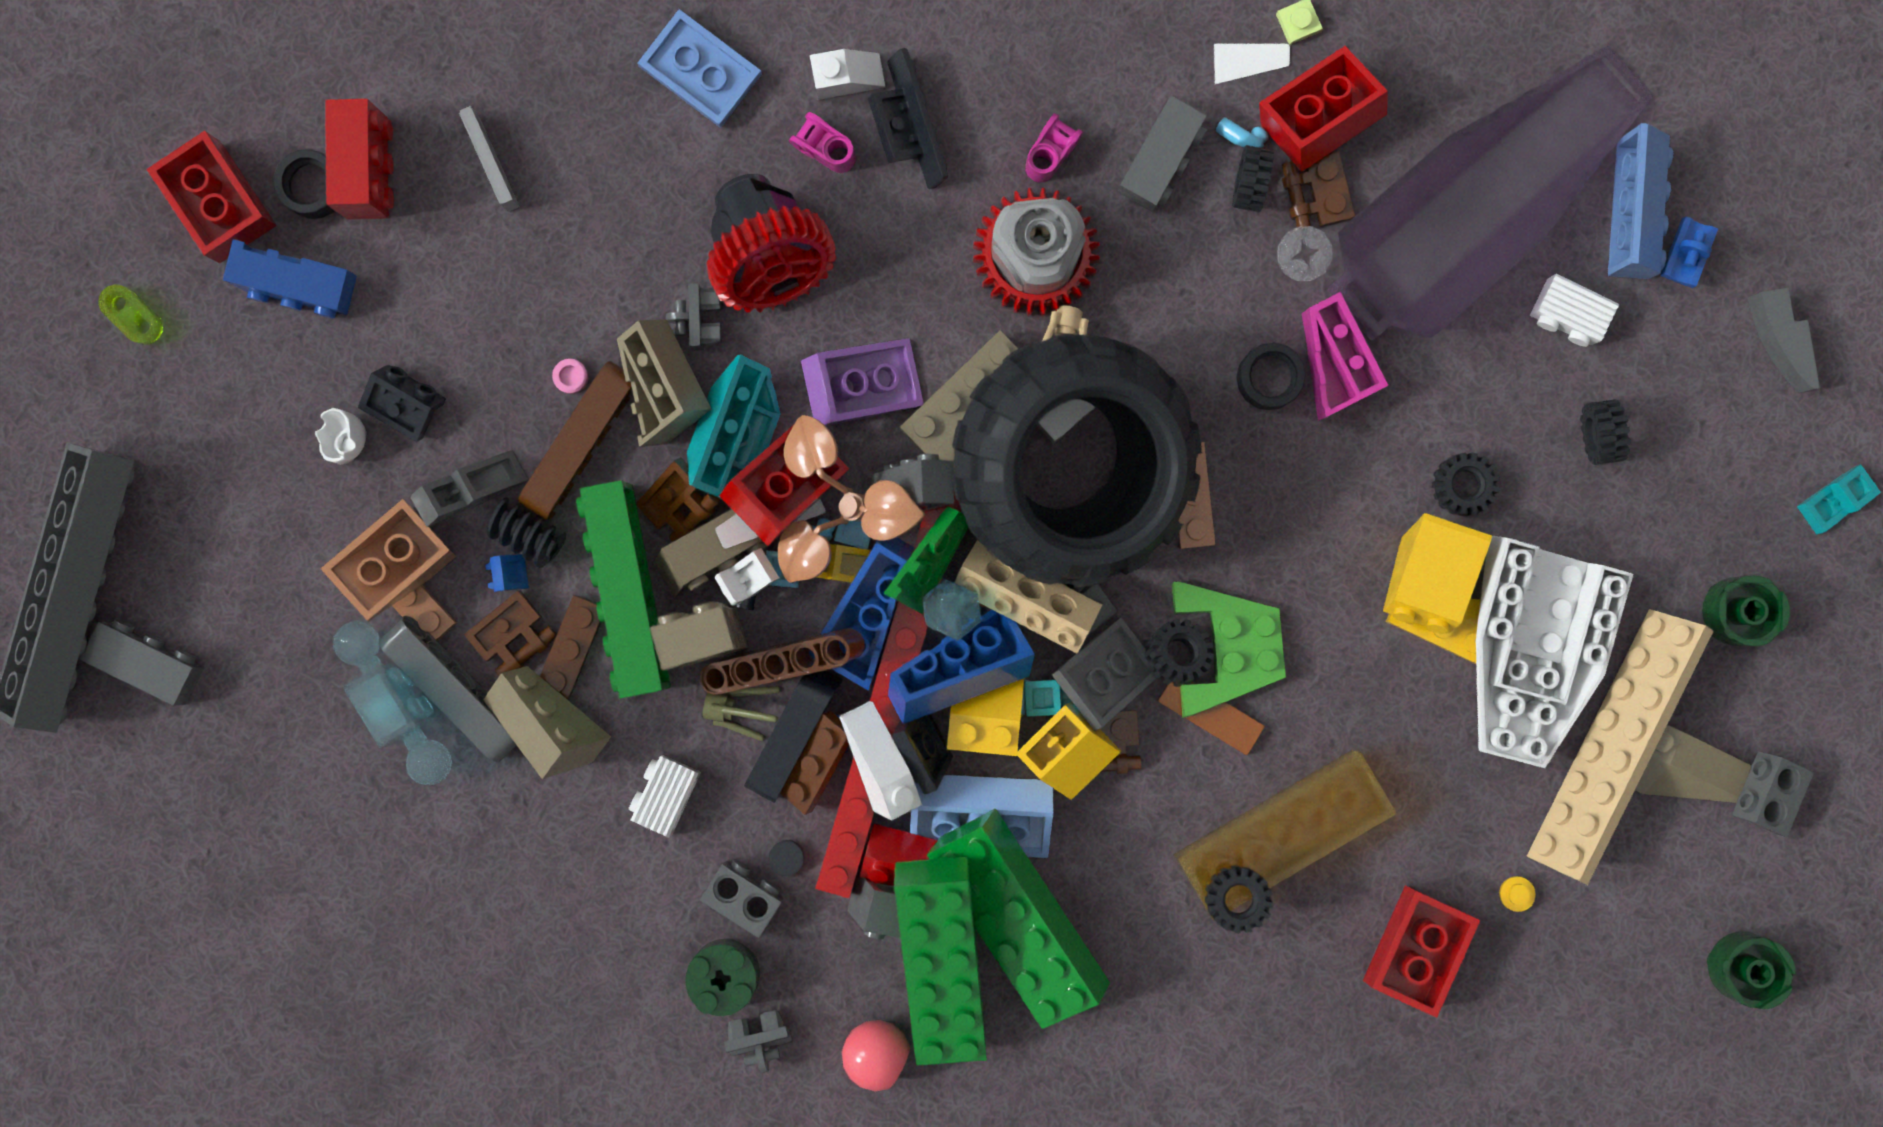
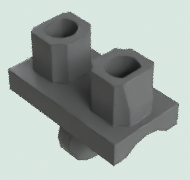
M699 283L688 284L689 312H686L685 300H676V312L666 314L668 323L676 324L677 336H685L686 324H689L690 347H693L694 351L704 350V346L722 343L721 323H703V311H721V301L716 295L715 290L702 289Z
M778 1010L760 1014L763 1032L752 1035L747 1018L728 1022L729 1041L724 1042L726 1053L730 1052L733 1057L755 1051V1054L744 1056L745 1066L758 1064L761 1073L769 1072L768 1061L780 1058L778 1048L767 1051L766 1048L793 1041L791 1030L785 1026Z

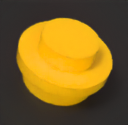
M1520 876L1506 879L1499 890L1502 904L1515 912L1529 909L1535 900L1534 886L1529 880Z

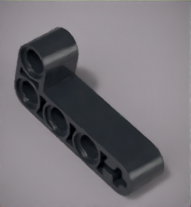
M827 670L802 676L744 787L773 803L776 802L820 717L828 708L843 679Z

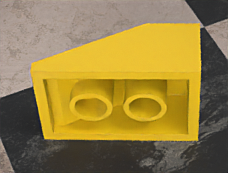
M1024 678L952 705L947 749L1017 756Z

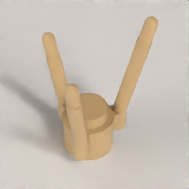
M1059 306L1057 311H1052L1050 324L1042 341L1048 340L1053 336L1054 332L1055 335L1074 333L1087 335L1089 320L1082 318L1083 312L1076 307Z

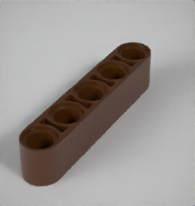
M608 361L601 368L523 488L518 498V503L546 521H550L556 513L553 511L557 504L562 505L574 486L572 481L576 475L580 476L593 457L590 453L595 446H600L612 426L609 424L614 417L618 418L630 399L628 395L632 390L631 382H626L623 368L612 361Z
M845 628L728 656L705 666L700 673V683L706 692L718 695L840 667L861 656L865 647L864 639L857 630ZM839 641L845 645L846 654L841 651ZM809 649L813 651L815 661L810 657ZM778 656L783 659L785 667L780 664ZM749 663L754 669V674L749 669ZM720 671L724 675V680L720 676Z

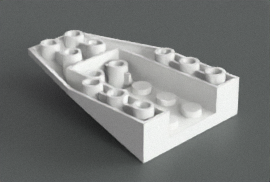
M1492 536L1485 560L1476 634L1479 751L1545 768L1605 676L1633 574L1541 550L1538 546L1510 538Z

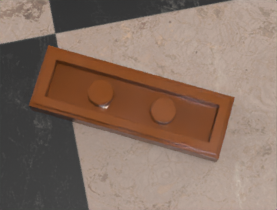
M1174 682L1166 685L1157 702L1182 716L1180 687H1175ZM1226 702L1185 718L1246 756L1265 727Z

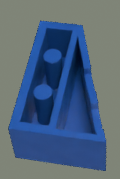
M232 240L223 281L248 292V299L268 303L269 298L281 300L280 306L297 311H302V306L304 305L315 308L314 314L335 319L336 313L348 314L357 278L352 272L305 258L298 259L280 255L279 251L268 248L267 251L254 249L244 244L245 242Z

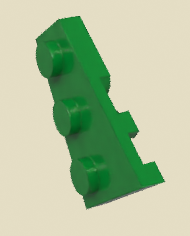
M947 506L890 583L884 594L923 614L969 527L965 516Z

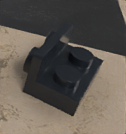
M386 365L371 373L358 408L413 441L418 442L424 438L434 411L444 405L446 398L438 394L432 386L419 383L407 376L403 369Z

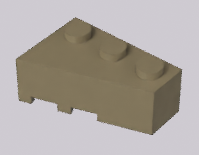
M667 319L638 320L617 338L626 382H631L635 403H631L633 415L638 414L642 435L637 436L640 447L661 445L672 441L711 410Z
M731 509L662 548L653 563L673 596L676 597L688 589L693 591L709 581L708 577L717 571L722 572L738 563L737 559L746 553L750 554L760 548L764 550L768 546L757 537L726 549L723 548L715 529L736 514Z
M528 666L501 673L483 699L542 779L592 763L611 738L608 733Z

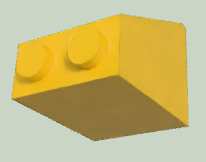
M1424 513L1402 536L1383 612L1392 614L1395 619L1402 622H1416L1425 625L1429 631L1434 633H1451L1463 621L1490 546L1492 535Z

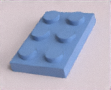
M678 9L637 63L641 69L720 128L762 75L760 69L680 9Z

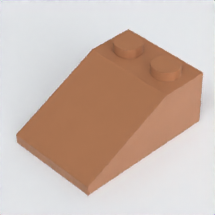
M402 499L326 563L321 570L369 622L430 580L451 562L456 555L430 527H426L419 514Z

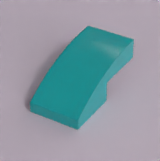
M1860 464L1799 504L1797 508L1816 535L1828 531L1849 513L1860 510L1879 495L1881 491Z
M1056 680L1025 682L1027 716L1055 715L1064 705L1071 702Z

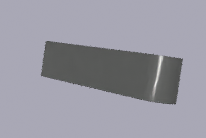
M403 616L380 639L379 645L386 655L485 756L492 761L500 762L517 746L483 699L487 692L429 632H425L419 627L418 621L410 616Z

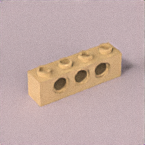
M978 540L964 561L952 589L1075 653H1078L1102 607V604L1063 584L1049 585L1027 578L1025 575L1004 565Z

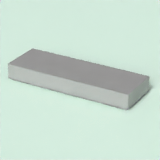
M471 106L460 110V117L499 204L506 211L520 207L478 113Z

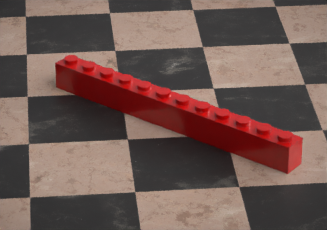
M955 492L954 504L924 512L925 516L922 519L913 552L947 506L960 513L962 512ZM942 578L923 614L898 602L870 698L891 737L901 719L888 697L890 674L921 653ZM854 757L815 888L848 899L853 889L875 813Z

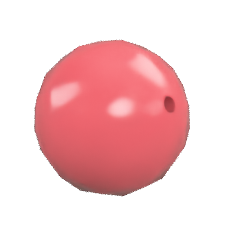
M882 1020L863 1022L850 1032L842 1048L843 1068L849 1079L860 1088L870 1091L888 1090L893 1086L903 1070L909 1055L910 1044L904 1032L893 1023Z

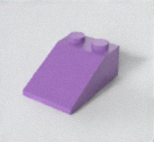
M910 338L820 352L801 360L813 418H816L825 426L911 409L924 404Z

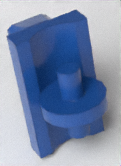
M1687 216L1683 217L1660 276L1690 288L1696 287L1706 260L1711 254V247L1718 228L1700 224Z

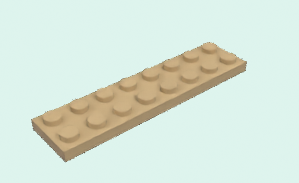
M1651 609L1648 610L1527 857L1586 885L1589 884L1713 630L1706 625Z

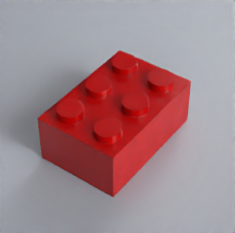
M1343 46L1259 102L1261 127L1302 172L1387 115L1388 91L1346 46Z
M369 99L325 100L326 205L346 219H389V209L394 207L393 190L388 188V175H392L394 170L392 155L388 153V141L393 139L391 120L387 119V116Z
M205 130L146 169L203 255L219 264L228 259L233 239L249 245L277 226L221 141Z
M793 426L732 478L719 495L767 546L774 542L790 524L798 520L833 487L821 479L817 472L811 477L803 478L792 473L787 467L784 459V446ZM837 456L836 462L831 467L823 468L827 475L839 481L849 468Z
M1405 885L1363 981L1371 988L1437 1018L1480 920Z

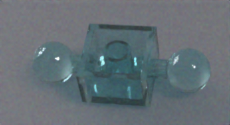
M351 621L342 625L334 636V651L340 660L349 665L358 666L363 674L343 686L377 745L381 748L404 742L409 750L406 758V769L409 776L415 782L422 785L440 783L451 771L452 757L449 750L443 744L428 740L422 731L434 723L431 717L434 710L430 702L423 695L419 697L412 686L415 683L396 664H382L377 657L380 648V638L373 626L363 621Z

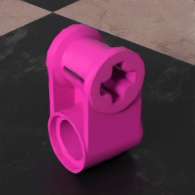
M808 112L805 116L806 122L796 136H791L789 139L790 144L806 156L817 160L836 173L849 171L856 161L851 140L832 128L819 116ZM837 148H844L848 151L846 157L841 160H834L830 156Z
M1054 113L1029 151L1026 161L1027 175L1036 182L1050 180L1065 158L1071 154L1084 132L1080 129L1074 130L1059 120V115ZM1043 157L1050 162L1051 166L1047 169H1039L1034 165L1033 160Z

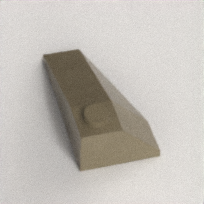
M1667 725L1635 791L1648 795L1737 803V799L1749 775L1751 765Z

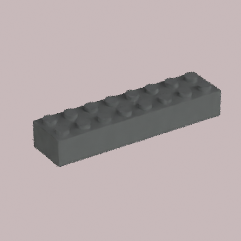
M66 443L0 674V719L12 727L57 733L59 724H62L66 718V699L69 690L73 689L77 679L75 667L78 657L84 653L86 648L85 632L88 622L93 620L96 613V603L94 601L97 590L102 587L105 581L106 571L104 565L107 555L111 554L115 546V536L113 534L116 523L124 514L125 503L123 498L126 488L132 484L134 479L133 460Z

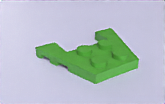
M1183 582L1172 583L1174 615L1210 613L1212 643L1214 647L1216 683L1180 686L1182 718L1193 716L1286 678L1280 610L1278 608Z

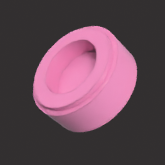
M564 359L555 366L552 377L555 386L559 390L567 394H576L586 387L589 375L586 367L578 360Z

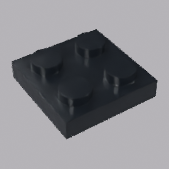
M931 714L905 724L900 720L892 737L900 754L903 755L909 766L914 782L919 784L924 795L937 791L953 758L951 751L947 749V744Z

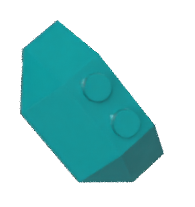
M737 355L712 385L707 396L711 410L698 420L687 450L690 486L721 498L719 495L730 480L769 447L781 415L776 392L771 381L770 368L743 355Z

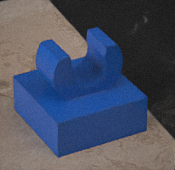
M523 554L490 557V563L485 567L486 570L492 571L493 582L488 583V588L494 589V592L529 588Z

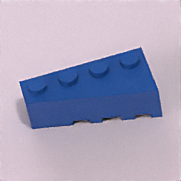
M898 537L884 541L877 540L820 633L824 634L852 628L862 635L865 647L861 656L832 669L868 691L876 675L898 603L897 600L885 595L884 592L913 554L914 550L913 546ZM839 641L841 651L846 654L845 645ZM810 650L809 655L815 659L813 651Z
M991 610L983 616L979 614L969 621L967 627L956 634H949L942 639L941 644L930 651L925 650L890 674L888 697L902 723L905 724L1029 677L1035 654L1017 623Z

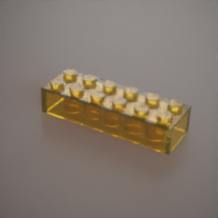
M1350 750L1177 851L1173 856L1207 915L1215 921L1207 910L1208 906L1205 903V896H1207L1206 886L1212 882L1210 878L1214 874L1217 876L1220 873V869L1224 867L1227 869L1231 868V865L1249 867L1267 881L1268 887L1271 888L1397 813L1362 753ZM1234 886L1226 894V906L1232 911L1252 899V894L1245 886Z

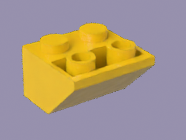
M1071 701L1064 705L1016 755L1040 780L1072 800L1121 750L1101 729L1094 731Z

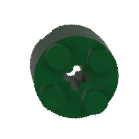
M1762 576L1726 578L1714 584L1708 590L1703 602V620L1705 625L1713 630L1711 636L1722 643L1732 646L1766 645L1773 641L1788 624L1790 606L1783 591L1780 592L1773 584V581ZM1744 608H1747V615L1744 614Z
M1734 932L1720 939L1707 957L1709 976L1715 988L1725 997L1744 1006L1771 1009L1783 1003L1792 992L1793 975H1796L1793 958L1782 945L1750 932Z
M717 939L709 942L700 949L688 966L685 979L687 993L697 1009L704 1014L714 1016L734 1014L749 1003L757 989L760 979L759 963L754 953L738 941L733 939ZM720 970H722L724 975H730L726 984H723L722 979H716Z

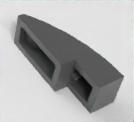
M1789 288L1763 291L1748 297L1752 318L1759 337L1771 360L1783 377L1798 393L1819 389L1820 385L1809 321L1794 322Z
M510 450L456 469L447 477L424 484L410 498L426 527H429L504 494L526 482L528 478L513 451Z

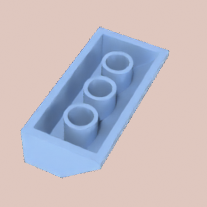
M944 775L937 791L925 795L919 784L915 783L922 805L911 810L910 833L939 840L942 835L996 808L1027 857L1048 858L1053 819V788L1042 780Z

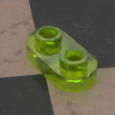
M114 284L106 287L101 292L98 301L100 310L128 339L142 345H149L160 338L163 331L161 319L134 291L125 286ZM124 298L126 302L124 308L118 309L117 301ZM144 322H148L150 328L148 332L143 334L141 332V325Z

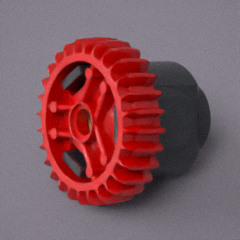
M745 174L735 177L719 189L715 197L716 211L712 218L710 230L714 241V250H710L708 253L709 259L706 264L711 285L719 300L724 301L727 307L733 306L737 311L744 308L748 313L754 308L760 313L767 307L774 311L777 305L783 304L786 307V303L793 299L798 302L799 296L802 294L809 295L810 288L820 286L819 279H827V271L833 269V262L836 259V247L828 226L824 220L820 219L818 214H812L809 209L801 211L790 192L772 186L769 179L760 174Z

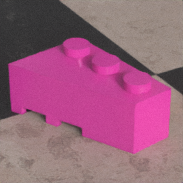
M1341 292L1319 302L1302 313L1318 421L1389 386Z

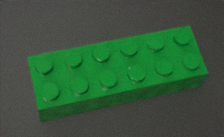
M620 480L580 488L581 497L576 499L579 516L580 518H585L588 532H583V540L586 552H592L594 566L590 567V577L593 587L599 588L601 601L596 603L599 621L606 624L608 636L603 637V645L606 656L612 657L614 671H610L613 692H618L621 699L671 688L668 670H662L650 627L659 625L633 484Z
M996 808L942 835L928 852V858L968 857L975 929L1040 1027L1044 1029L1099 1005L1110 981Z
M968 857L895 862L894 888L916 1065L987 1060L986 1030Z

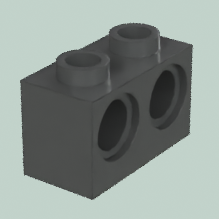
M1758 751L1742 792L1737 799L1732 816L1765 831L1788 837L1814 773L1782 757Z
M733 860L731 864L725 861L703 893L700 901L759 938L784 897L779 895L781 889L766 879H763L760 883L749 876L751 870L744 864ZM724 878L734 879L738 884V892L734 895L725 894L721 889V880ZM762 897L768 904V910L762 914L755 913L750 907V899Z

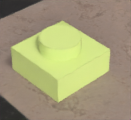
M1302 0L1278 10L1276 13L1289 45L1320 33L1323 29L1311 0Z

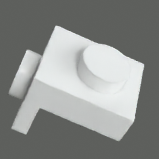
M762 548L747 555L731 568L718 573L715 579L722 593L727 597L730 604L734 606L753 597L779 579V576Z

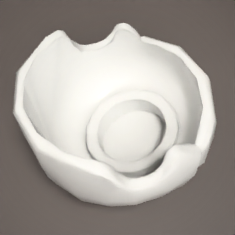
M337 408L324 411L321 414L324 425L321 429L315 431V435L320 443V453L327 461L340 465L347 464L361 453L366 441V429L361 420L349 412Z

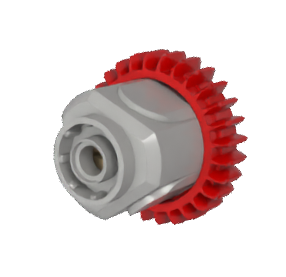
M1028 188L1027 196L1024 199L1016 190L1013 203H1010L1003 196L1001 199L1003 209L1000 210L995 205H992L990 211L994 218L992 219L985 215L982 218V223L988 228H977L976 235L984 240L973 243L975 250L982 251V253L973 256L974 263H983V266L976 270V275H987V278L982 282V287L987 288L993 285L994 289L990 297L994 299L1000 294L1003 295L1002 307H1005L1010 301L1014 302V313L1020 310L1021 305L1026 306L1027 316H1031L1034 307H1039L1041 316H1045L1046 308L1051 305L1053 311H1057L1060 301L1065 306H1071V294L1077 299H1080L1083 295L1079 285L1087 289L1091 285V281L1085 275H1096L1097 269L1090 266L1089 263H1098L1100 260L1099 255L1091 253V251L1097 250L1100 247L1099 241H1090V238L1096 235L1097 230L1096 228L1086 230L1091 217L1086 216L1082 218L1080 215L1083 208L1082 205L1075 208L1071 204L1072 198L1070 196L1065 200H1059V191H1055L1052 198H1046V188L1041 189L1039 197H1034L1032 188Z

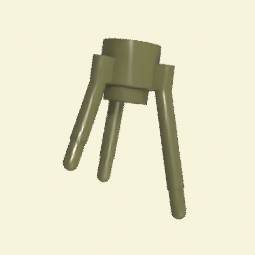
M778 686L745 688L718 695L707 693L703 707V718L713 720V725L725 727L745 736L763 741L765 739L764 735L729 720H732L735 715L761 721L777 722L778 717L762 712L735 708L736 700L730 699V697L780 693L781 688Z

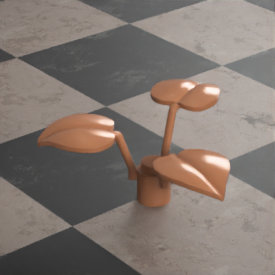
M805 415L796 420L786 439L784 446L785 463L789 470L799 477L808 478L817 472L821 479L843 492L844 496L839 502L840 518L818 525L815 529L807 521L798 520L790 524L783 532L778 545V562L783 576L790 583L818 577L828 567L831 560V547L829 541L824 536L819 535L824 530L841 524H848L849 521L861 522L862 530L867 536L874 540L884 541L905 534L925 516L924 511L913 501L908 492L896 482L889 480L878 481L865 494L854 493L852 488L844 486L827 475L823 468L831 467L837 460L838 448L836 440L822 422Z

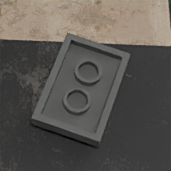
M1120 617L1055 671L1052 676L1092 729L1097 731L1156 679L1153 674L1157 670L1155 667L1149 669L1147 663L1151 661V658H1145L1147 650Z

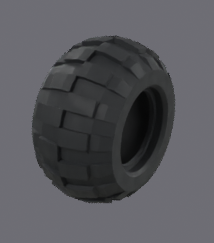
M1079 333L1052 336L1048 340L1033 345L1027 344L1006 356L1002 360L1003 363L989 376L985 375L969 396L972 400L966 409L963 419L958 420L954 433L952 447L955 449L954 468L951 475L955 496L961 505L967 525L979 542L1004 565L1025 575L1027 578L1049 585L1056 583L1073 584L1075 587L1091 586L1107 582L1106 578L1123 573L1127 575L1136 571L1151 561L1149 559L1150 553L1162 542L1168 545L1177 536L1184 525L1178 520L1185 509L1187 501L1195 502L1199 490L1201 477L1195 472L1198 454H1202L1198 424L1192 420L1189 411V400L1176 379L1170 377L1157 363V360L1136 347L1108 337L1082 335ZM1074 399L1083 400L1102 412L1113 429L1117 454L1112 474L1105 486L1094 497L1080 505L1069 508H1051L1040 505L1025 495L1022 489L1020 468L1026 442L1036 425L1050 411L1065 402Z

